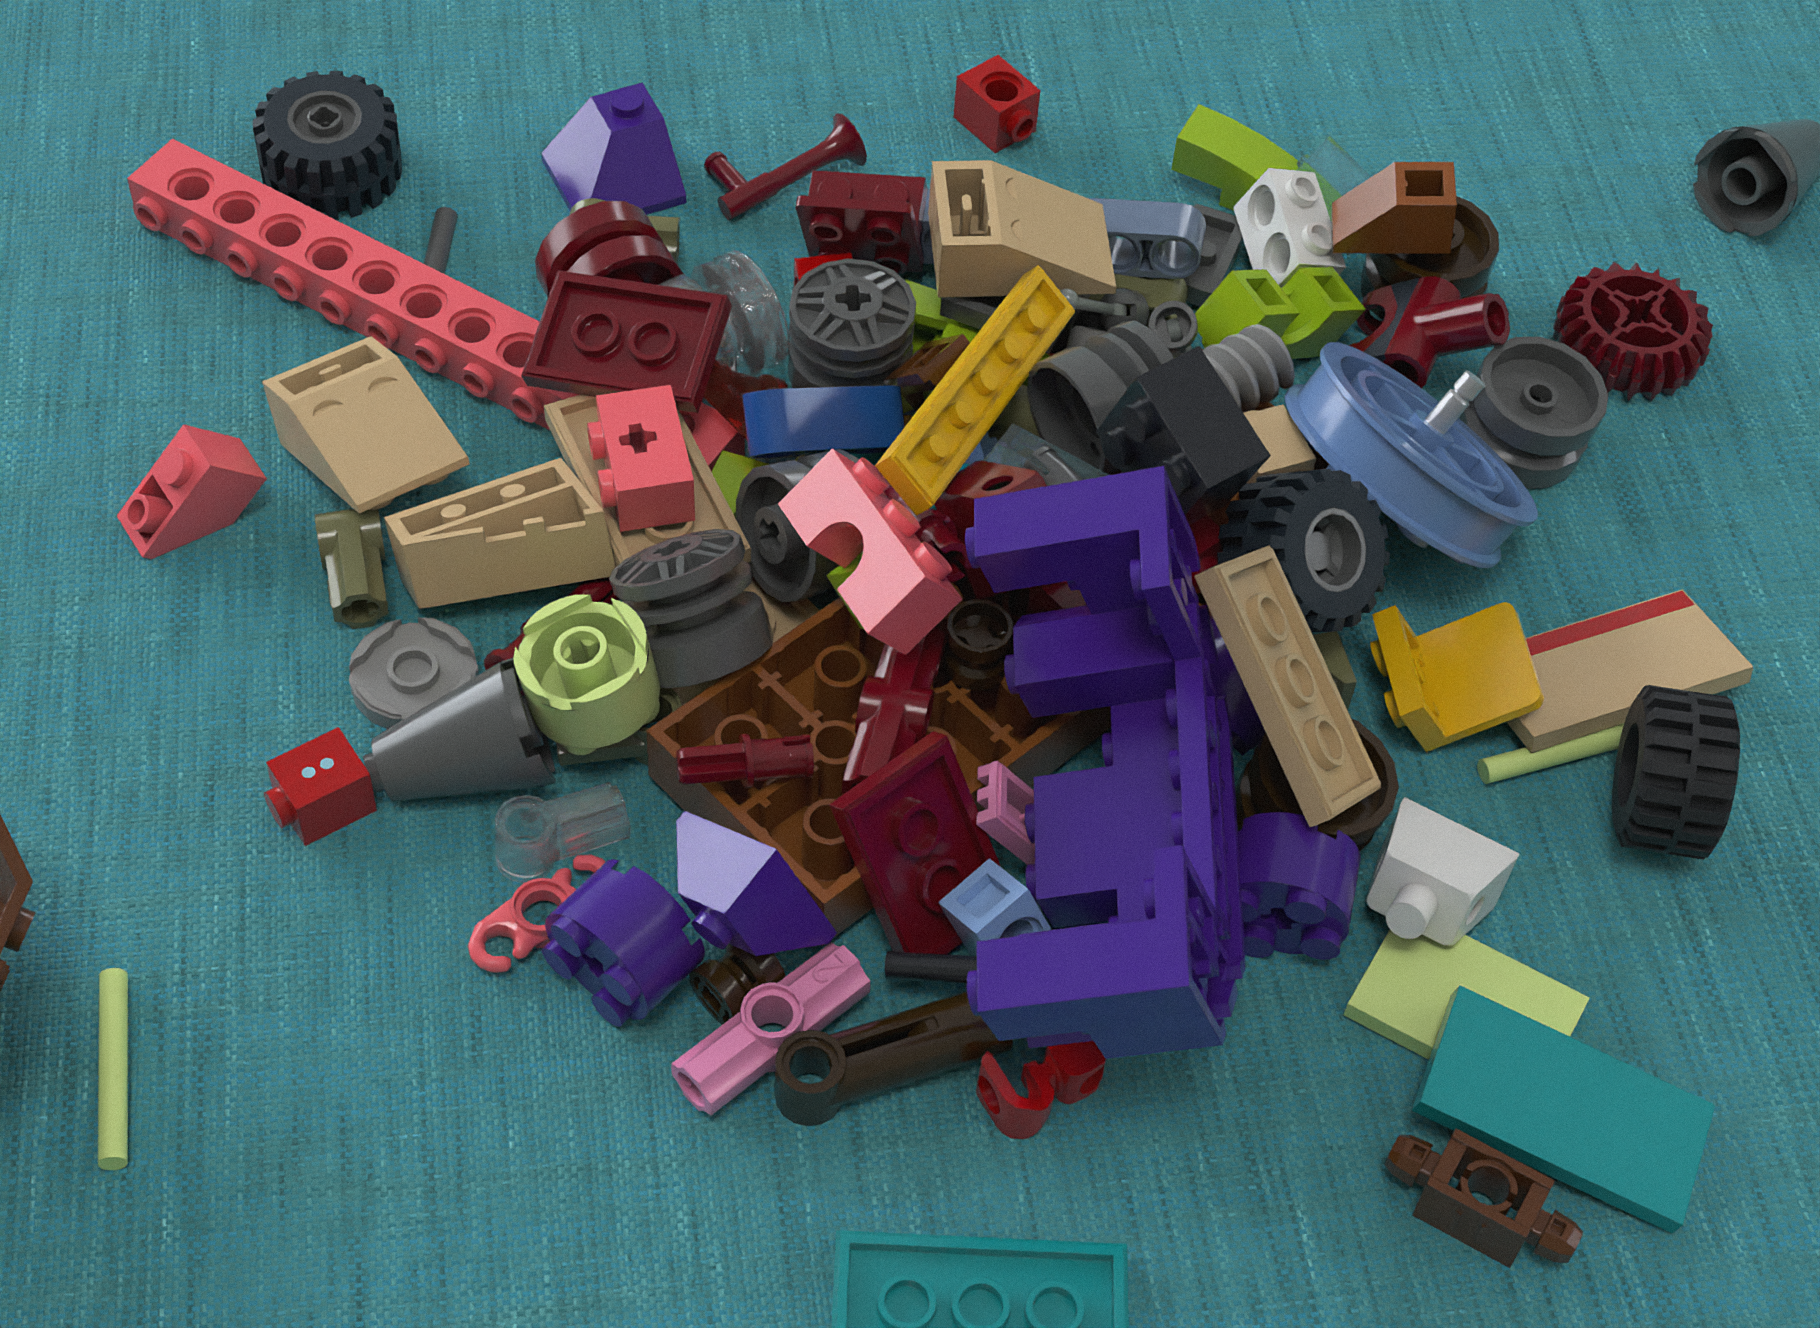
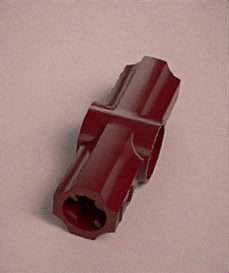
M936 626L907 655L884 644L875 676L868 675L860 697L855 722V733L857 735L853 748H851L846 770L843 773L842 794H845L926 736L934 702L935 690H932L935 678L938 676V668L944 655L946 633L939 630Z

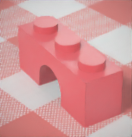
M832 448L778 505L806 546L841 567L846 568L863 552L856 570L837 590L869 635L907 655L962 600L947 578L952 572V568L934 547L927 542L921 543L915 533L921 528L919 522L901 503L894 499L890 500L884 491L890 484L879 470L863 457L854 463Z

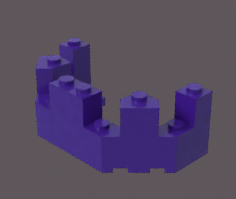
M1164 466L974 499V527H969L965 531L966 551L972 568H981L994 593L1067 581L1071 591L1080 590L1087 604L1022 615L1013 627L1014 654L1006 655L1004 660L1005 677L1010 693L1012 695H1020L1032 718L1111 706V732L1103 733L1102 752L1106 767L1034 777V803L1026 804L1025 806L1027 835L1032 844L1035 843V864H1028L1026 867V887L1029 889L1037 905H1040L1054 928L1108 921V923L1024 933L1014 937L977 941V970H971L967 975V995L971 1011L975 1016H981L998 1041L1027 1038L1029 1048L1094 1041L1105 1059L1221 1046L1226 1036L1224 1018L1232 1016L1238 996L1235 979H1242L1246 968L1232 729L1226 695L1217 697V690L1210 676V664L1217 663L1219 658L1208 605L1199 606V598L1192 584L1191 572H1197L1201 568L1196 541Z

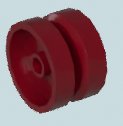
M601 201L579 208L555 225L543 239L535 259L536 277L547 297L550 294L557 270L685 289L684 273L664 245L662 238L642 208L626 201Z

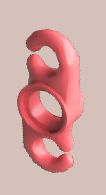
M577 855L573 860V868L578 871H591L595 873L606 861L594 855ZM565 867L557 870L551 879L536 878L525 882L514 892L512 898L475 925L467 947L470 958L478 967L491 973L507 972L511 968L510 958L506 956H492L486 951V941L491 938L502 936L513 939V956L516 959L525 958L534 947L544 948L550 942L545 925L532 924L524 918L523 914L527 907L538 901H550L558 906L577 889L571 886V870Z

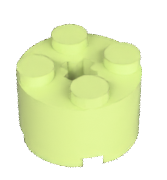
M571 595L553 601L530 617L523 628L525 636L521 641L519 649L517 650L515 646L514 666L533 720L547 737L562 744L569 753L575 755H586L594 752L597 748L620 742L634 734L644 724L651 722L659 713L660 682L645 627L640 617L630 606L611 598L612 604L592 602L590 595Z

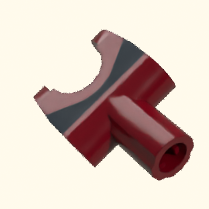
M1436 276L1416 278L1379 288L1366 294L1361 301L1366 310L1356 321L1360 329L1369 336L1348 346L1378 359L1420 388H1423L1438 357L1504 344L1510 332L1509 313L1504 300L1499 294L1486 293L1462 299L1459 290L1446 279ZM1378 309L1386 312L1383 322L1375 319L1371 315L1370 310Z

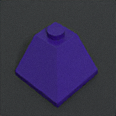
M643 82L590 97L541 153L542 162L570 211L575 203L591 198L605 201H626L642 208L646 215L687 203L686 192L664 117Z
M684 811L676 820L678 894L696 916L691 922L693 928L706 941L720 949H725L728 944H731L755 956L828 944L837 934L836 930L776 848L687 811Z

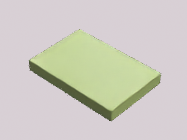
M1389 930L1350 998L1344 1016L1429 1060L1451 994L1459 985L1567 1036H1571L1590 997L1467 935H1464L1453 946H1447L1424 935L1414 939L1401 938Z

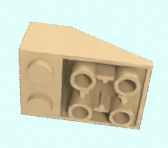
M992 160L932 161L928 216L938 297L1007 296L1022 275L1037 265L1044 270L1059 290L1072 289L1077 295L1116 294V282L1103 204Z
M372 336L262 381L280 444L359 514L366 510L383 508L389 505L395 497L422 485L439 483L446 479L449 473L470 464L467 454L400 359Z

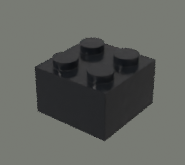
M1200 346L1136 377L1096 431L1101 438V446L1106 458L1114 467L1120 468L1122 473L1160 466L1165 467L1189 525L1225 507L1271 456Z

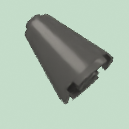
M1799 119L1739 126L1726 129L1709 139L1696 155L1694 166L1698 164V181L1693 183L1694 195L1703 213L1720 229L1730 233L1735 230L1750 233L1748 236H1759L1783 223L1820 173V124L1810 119Z
M513 658L499 662L372 738V752L365 754L363 760L366 769L370 773L374 791L380 792L385 790L392 801L538 788L554 784L556 779L552 772H555V764L549 740L533 720L525 696H521L520 691L523 689L514 666Z

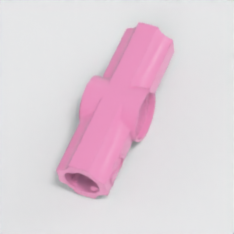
M831 942L778 983H765L751 989L744 997L739 1013L671 1063L672 1076L678 1082L683 1095L699 1112L705 1111L709 1115H713L765 1073L775 1072V1058L778 1048L787 1037L799 1031H821L870 993L871 981L863 971L859 959L844 945L836 946ZM767 1023H777L783 1025L785 1029L778 1032H767L758 1027Z

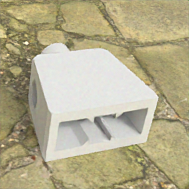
M1404 797L1379 852L1365 902L1371 909L1386 916L1388 927L1397 936L1405 939H1414L1424 935L1442 945L1453 946L1494 909L1519 857V853Z

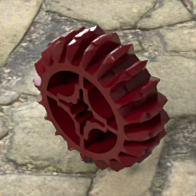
M1613 262L1606 271L1593 267L1588 275L1577 276L1575 282L1567 289L1565 296H1562L1556 311L1557 316L1553 325V338L1557 342L1563 343L1585 356L1601 374L1608 393L1613 389L1622 391L1628 401L1636 393H1641L1646 399L1652 401L1660 392L1673 396L1680 386H1688L1690 381L1696 377L1700 366L1704 365L1710 351L1708 346L1712 338L1713 324L1707 318L1708 307L1696 302L1697 291L1681 290L1680 278L1667 280L1660 276L1659 268L1653 273L1642 271L1637 262L1630 270H1624L1619 264Z

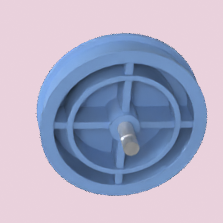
M1338 342L1327 343L1320 350L1319 354L1322 364L1305 384L1292 385L1284 397L1287 410L1308 445L1329 463L1326 469L1331 471L1341 470L1351 475V482L1360 481L1368 489L1367 499L1369 501L1376 499L1381 511L1397 522L1396 525L1399 530L1416 545L1426 548L1429 544L1460 564L1466 563L1479 568L1494 567L1501 559L1500 546L1517 526H1530L1538 517V510L1532 496L1511 468L1484 440L1459 419L1460 415L1469 406V401H1473L1484 389L1485 384L1476 375L1466 370L1454 384V389H1450L1439 402L1408 378L1367 353Z

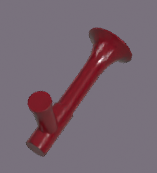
M836 113L833 117V130L824 141L768 173L764 172L749 181L728 162L727 157L722 152H714L709 155L704 163L705 171L713 175L728 191V193L717 199L723 215L728 220H732L777 195L778 191L812 173V170H818L832 162L849 159L857 165L863 166L867 162V153L862 138L853 123L843 114Z

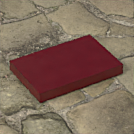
M557 270L521 376L527 386L594 397L596 395L671 385L676 409L698 413L732 304L728 296L722 294Z
M932 731L829 804L894 952L948 954L959 946L962 940L938 902L989 858L1000 866L988 834L976 825L978 810L948 736Z

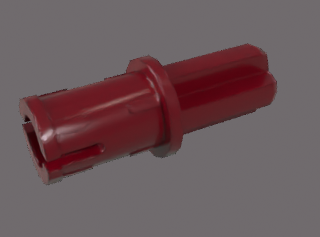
M741 734L739 742L734 744L680 748L677 750L675 758L677 778L679 783L684 785L742 780L744 788H752L754 782L768 781L770 779L812 778L814 774L813 745L810 743L811 737L809 734L785 736L783 738L750 739L748 734Z

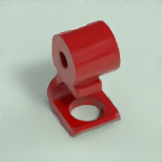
M1094 1041L1047 1046L1043 1063L1038 1064L1033 1060L1023 1065L1021 1081L1028 1094V1098H1025L1016 1093L994 1059L993 1054L987 1051L982 1057L976 1095L1002 1134L1012 1139H1027L1034 1136L1050 1116L1054 1096L1064 1104H1073L1094 1093L1102 1081L1104 1064L1107 1059H1105Z

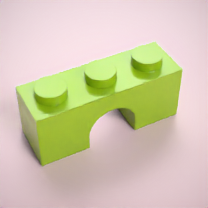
M1333 267L1299 268L1282 288H1280L1266 269L1232 270L1195 312L1198 323V333L1202 337L1204 348L1213 344H1219L1225 337L1238 334L1249 325L1259 324L1270 328L1276 333L1287 347L1291 359L1320 357V350L1327 343L1336 342L1366 309Z

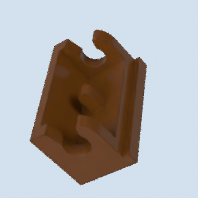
M964 334L926 342L883 381L887 386H900L902 396L917 412L925 402L923 392L935 389L970 342Z

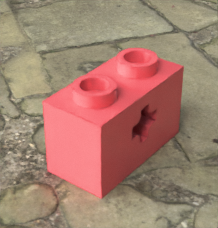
M671 385L596 395L598 421L587 423L589 446L593 460L604 459L606 469L597 471L603 508L615 507L620 532L695 521L694 479Z

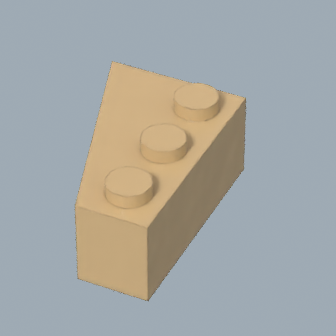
M562 458L384 517L400 579L419 609L610 577L612 570L616 568L604 511Z

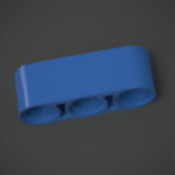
M900 386L783 388L743 394L749 458L753 459L802 457L829 451L832 448L834 450L841 449L849 454L886 452L904 429Z

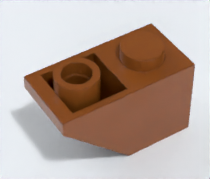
M1394 162L1332 202L1333 253L1450 254L1457 207L1454 162Z

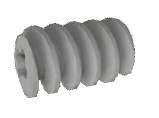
M1259 324L1249 325L1238 334L1229 335L1219 344L1210 345L1203 350L1243 412L1255 410L1259 406L1260 401L1270 402L1278 396L1279 387L1287 389L1294 383V366L1287 347L1276 333Z

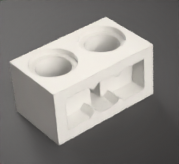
M1268 168L1233 207L1252 269H1266L1280 288L1292 278L1299 268L1333 267L1338 274L1346 268L1342 253H1333L1332 223L1315 172Z

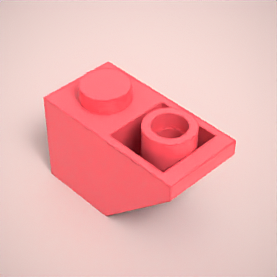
M183 424L119 511L117 518L143 558L154 559L232 525L267 478L240 438Z

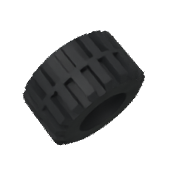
M1645 685L1641 689L1626 716L1614 770L1612 820L1621 847L1703 860L1712 853L1724 833L1730 816L1739 770L1740 728L1731 699L1725 696L1653 685Z

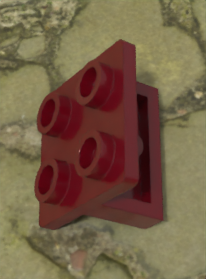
M812 170L808 196H798L795 207L809 257L851 253L853 259L873 261L894 270L898 275L905 272H922L924 257L920 243V234L928 192L926 178Z

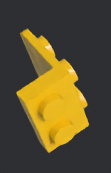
M1502 602L1418 636H1416L1396 605L1372 614L1378 639L1370 642L1371 651L1378 669L1384 677L1389 676L1392 690L1384 693L1387 709L1397 728L1407 726L1425 752L1533 712L1543 704L1544 696L1520 619L1510 603Z

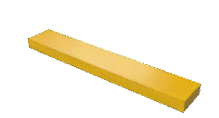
M1039 265L1022 275L875 465L916 516L934 505L1026 380L1029 372L1040 361L1075 313V309Z

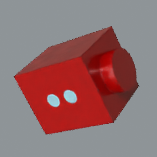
M339 727L266 762L272 789L264 792L268 808L281 828L292 825L304 846L377 811L370 773Z

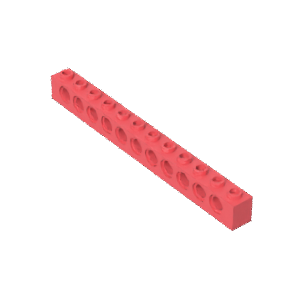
M171 139L127 178L134 205L133 211L137 220L146 228L152 231H160L184 243L191 251L197 254H205L229 266L236 274L246 278L250 277L274 289L283 298L289 301H297L321 313L334 324H342L366 337L372 336L387 349H391L415 361L424 370L430 373H438L464 386L474 396L487 398L513 411L523 421L534 422L550 430L545 420L544 405L580 395L527 386L521 374L540 321L174 139ZM702 402L698 413L679 410L711 472L722 450L745 456L744 423Z

